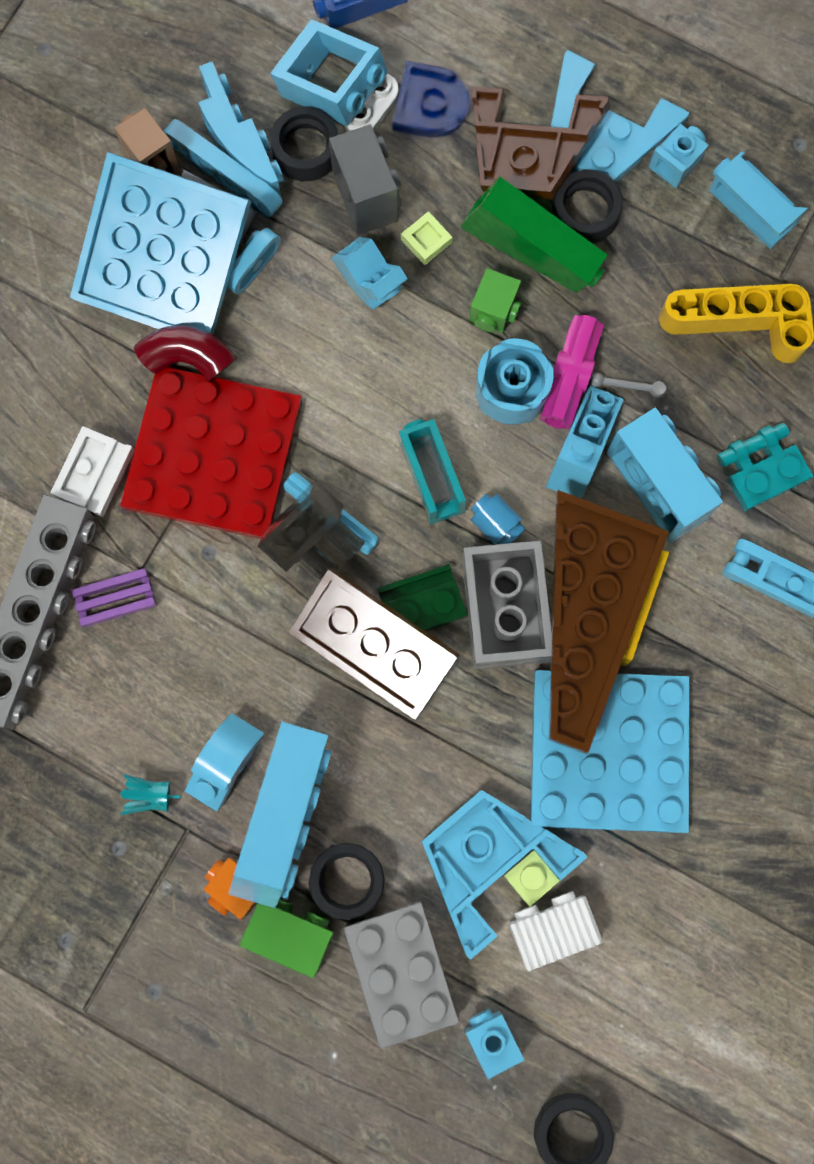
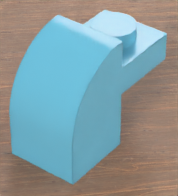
M357 238L331 258L348 285L373 310L395 296L402 289L401 284L408 279L400 266L386 263L375 243L370 238Z
M231 713L213 733L191 769L193 774L184 792L218 812L224 805L238 775L252 760L264 733Z

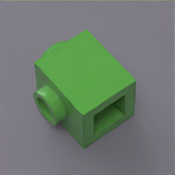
M486 268L470 307L469 321L474 322V325L483 331L494 332L495 330L503 333L507 322L514 324L519 313L521 302L516 300L519 295L521 281Z

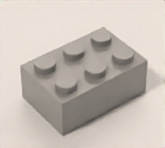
M541 541L465 547L462 554L473 669L550 662L552 630Z
M421 901L344 927L380 1049L459 1023Z

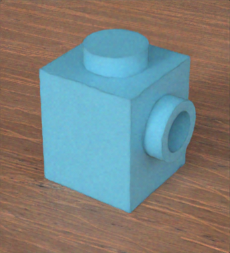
M489 1008L468 1019L470 1026L464 1028V1031L487 1079L524 1061L500 1011L492 1014Z

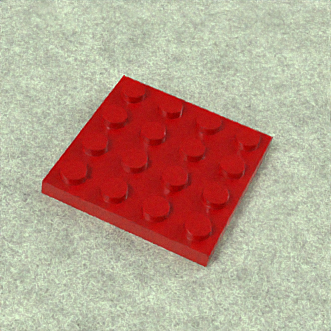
M168 367L160 373L154 374L120 507L127 511L268 541L301 408L302 397L296 394L215 377L208 382L201 374Z

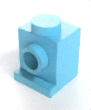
M680 123L662 145L654 150L648 168L677 189L700 163L709 145L705 143L706 139L703 132L694 126H690L687 129Z

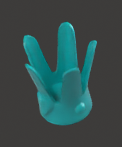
M123 774L124 778L128 779L126 787L129 789L122 790L120 793L121 797L138 801L126 803L120 815L148 810L168 812L170 798L180 799L181 796L170 795V781L152 782Z

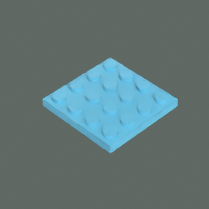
M107 152L70 298L157 329L167 326L189 325L214 335L251 200Z
M535 670L533 685L531 826L689 833V676L617 674L589 753L584 754L549 740L551 671Z

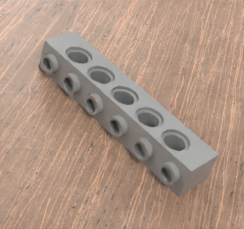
M43 495L0 606V680L10 677L12 681L11 690L6 695L0 696V727L14 731L16 724H21L26 715L28 703L25 700L30 687L34 688L38 683L42 667L39 665L43 652L48 651L53 644L55 638L54 623L57 615H62L69 601V594L66 593L71 579H76L80 573L83 561L80 557L84 544L91 542L96 529V523L93 522L95 517L88 509ZM67 535L68 540L65 547L56 551L52 550L53 540L57 536ZM46 570H53L54 577L51 583L46 586H39L38 579L41 573ZM39 605L40 614L38 618L33 622L26 623L25 612L31 606ZM19 641H24L26 644L25 653L18 659H12L11 649L13 645Z

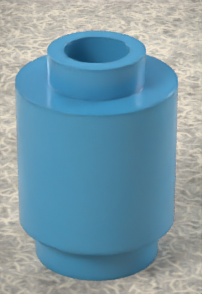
M485 494L470 509L475 514L471 518L472 523L494 545L498 543H513L526 530L520 523L522 518L498 494L492 498Z

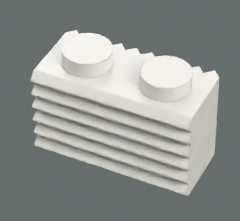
M570 891L552 898L553 906L538 911L537 906L534 905L514 913L516 920L508 924L527 971H532L603 943L586 896L575 897L574 891Z

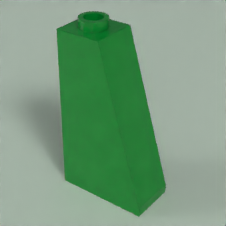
M501 176L480 195L460 225V228L575 293L587 286L592 288L604 272L601 265L607 257L605 252Z

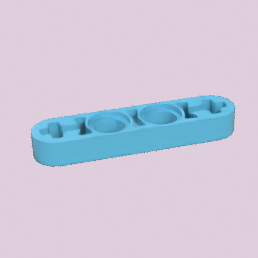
M177 119L172 120L163 131L170 139L173 149L235 195L251 200L250 206L261 214L272 217L282 205V198L271 186Z

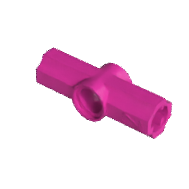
M574 315L573 321H571L563 351H559L553 369V384L540 418L541 421L550 427L570 429L574 422L582 393L585 394L594 368L595 361H593L604 327V324L600 323L597 318L588 315Z

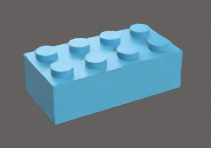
M281 722L228 895L272 908L276 907L280 897L287 899L298 869V865L292 864L291 860L292 858L299 860L310 826L302 823L303 821L310 822L321 788L314 786V784L321 785L323 775L330 760L332 751L325 749L328 735Z

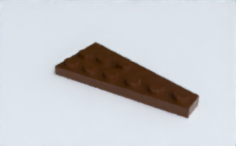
M557 490L549 740L588 754L669 531Z

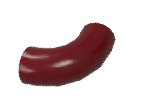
M189 325L162 327L143 337L134 346L137 358L149 371L155 374L160 373L174 363L184 362L193 365L203 374L208 382L238 359L212 333Z

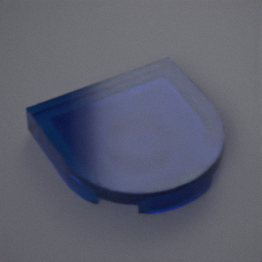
M406 60L392 122V131L429 138H439L452 134L462 126L467 118L470 103L468 89L457 77V74L447 68Z

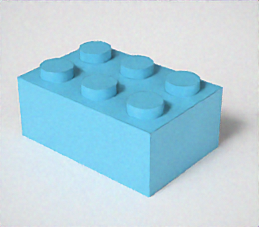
M655 407L617 431L607 451V455L657 526L669 531L667 540L671 544L707 521L723 501L720 498L721 491L716 482L710 477L706 478L699 469V461L693 450L688 446H683L675 435L677 432L671 419L666 415H661Z

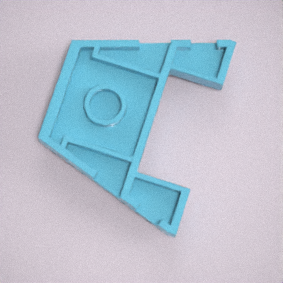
M569 50L564 54L551 127L568 128L576 94L580 95L595 67L594 63ZM661 98L645 127H641L609 110L571 171L577 172L584 169L600 171L611 177L616 183L640 163L641 159L654 147L657 148L680 123L684 125L690 112Z
M483 790L421 841L465 954L470 960L497 937L496 933L471 905V902L532 849L535 850L560 881L587 858L584 852L561 840L550 831L542 827L531 826L532 821Z

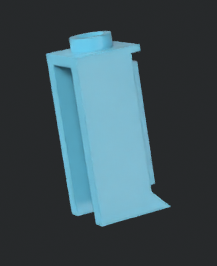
M742 151L732 161L726 158L716 167L712 173L715 179L709 191L769 249H772L799 224L808 208L793 207L794 203L748 160L745 161L743 159L745 153Z

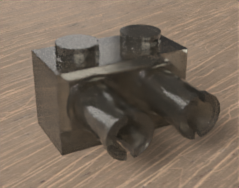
M315 480L264 531L258 547L285 572L294 564L300 562L321 582L328 569L334 568L338 570L339 565L334 563L315 546V543L320 538L326 537L347 559L354 556L353 552L357 553L365 541L340 520L344 505Z

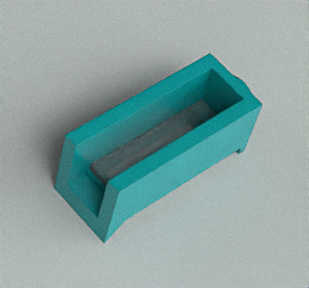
M420 419L408 423L404 426L403 430L399 431V444L425 508L429 524L432 525L465 513L466 499L435 420L432 419L425 422Z

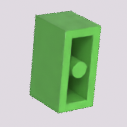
M280 898L275 908L257 903L239 946L314 979L335 931L327 927L330 920L309 911L306 917L291 912L293 904Z

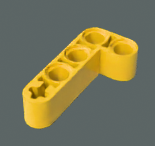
M797 284L677 290L668 296L659 314V322L664 331L675 335L769 330L772 353L777 360L783 363H793L799 360L814 340L810 297L808 292ZM782 302L792 304L795 311L786 310L782 306ZM745 304L754 305L759 313H751L746 309ZM708 306L718 307L723 315H714L709 311ZM785 337L795 338L799 343V347L790 345Z

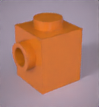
M228 857L225 862L219 859L204 877L209 881L203 889L210 895L207 902L222 915L226 916L230 911L240 920H243L257 903L228 895L238 861L232 857Z

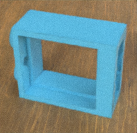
M311 19L270 74L281 97L303 107L309 106L320 109L331 117L332 120L348 127L354 117L362 111L365 102L374 90L382 84L388 70L378 47ZM329 52L357 64L336 93L308 81Z

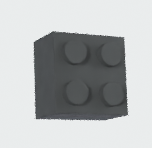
M369 124L329 138L332 174L356 235L358 236L397 222V208L402 206L398 191L402 187L396 169H389L385 160L389 155L383 137H376L372 125Z

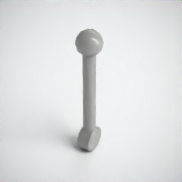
M593 373L590 377V384L594 387L609 385L648 391L654 397H662L666 392V385L661 381L654 382L651 385L606 378L600 373Z

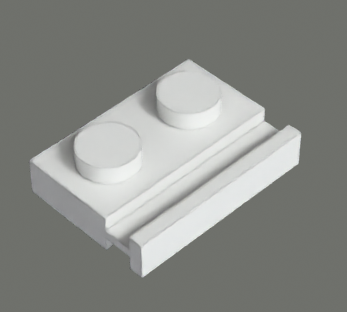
M82 426L50 494L57 499L86 508L88 511L104 517L134 453L133 447L124 445L113 438Z

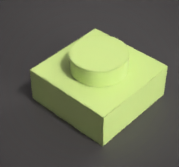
M429 211L401 233L403 243L424 265L451 245L453 238Z
M532 850L503 875L529 907L560 881L535 850Z

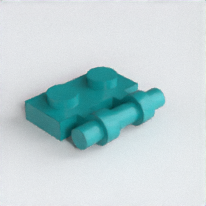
M780 423L774 427L768 425L758 430L756 436L744 442L737 440L729 444L727 450L716 455L721 467L724 468L734 463L739 471L730 476L727 481L744 512L810 481L814 477L796 444L785 450L781 449L779 440L790 435L785 423ZM763 449L768 458L753 465L749 455Z

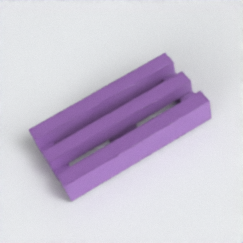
M145 568L71 590L73 598H75L76 610L79 613V622L83 628L157 607L149 575ZM142 581V585L84 601V597ZM145 593L146 599L88 616L87 610Z

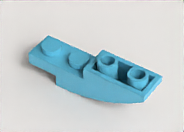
M213 62L199 66L203 85L209 98L198 102L203 122L218 149L271 186L281 197L279 183L284 182L283 175L277 161L270 162L266 152L271 151L264 130L257 131L252 118L244 121L238 105H230L227 96L232 93L224 73L217 74Z

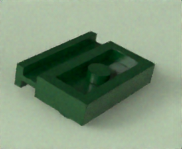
M450 564L377 588L383 603L424 631L465 619L468 616Z

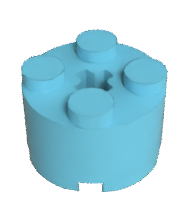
M507 339L489 349L482 356L477 371L475 393L480 410L485 415L503 424L516 425L533 421L543 410L550 394L554 375L550 360L548 361L536 344L524 339ZM510 379L518 380L517 386L511 385Z

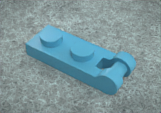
M738 539L733 550L736 554L732 562H727L722 574L734 582L751 587L814 619V573L750 541ZM749 560L760 563L756 573L746 569Z

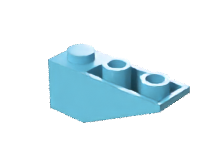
M589 386L546 485L547 488L556 492L560 490L579 498L583 497L624 399L594 386Z

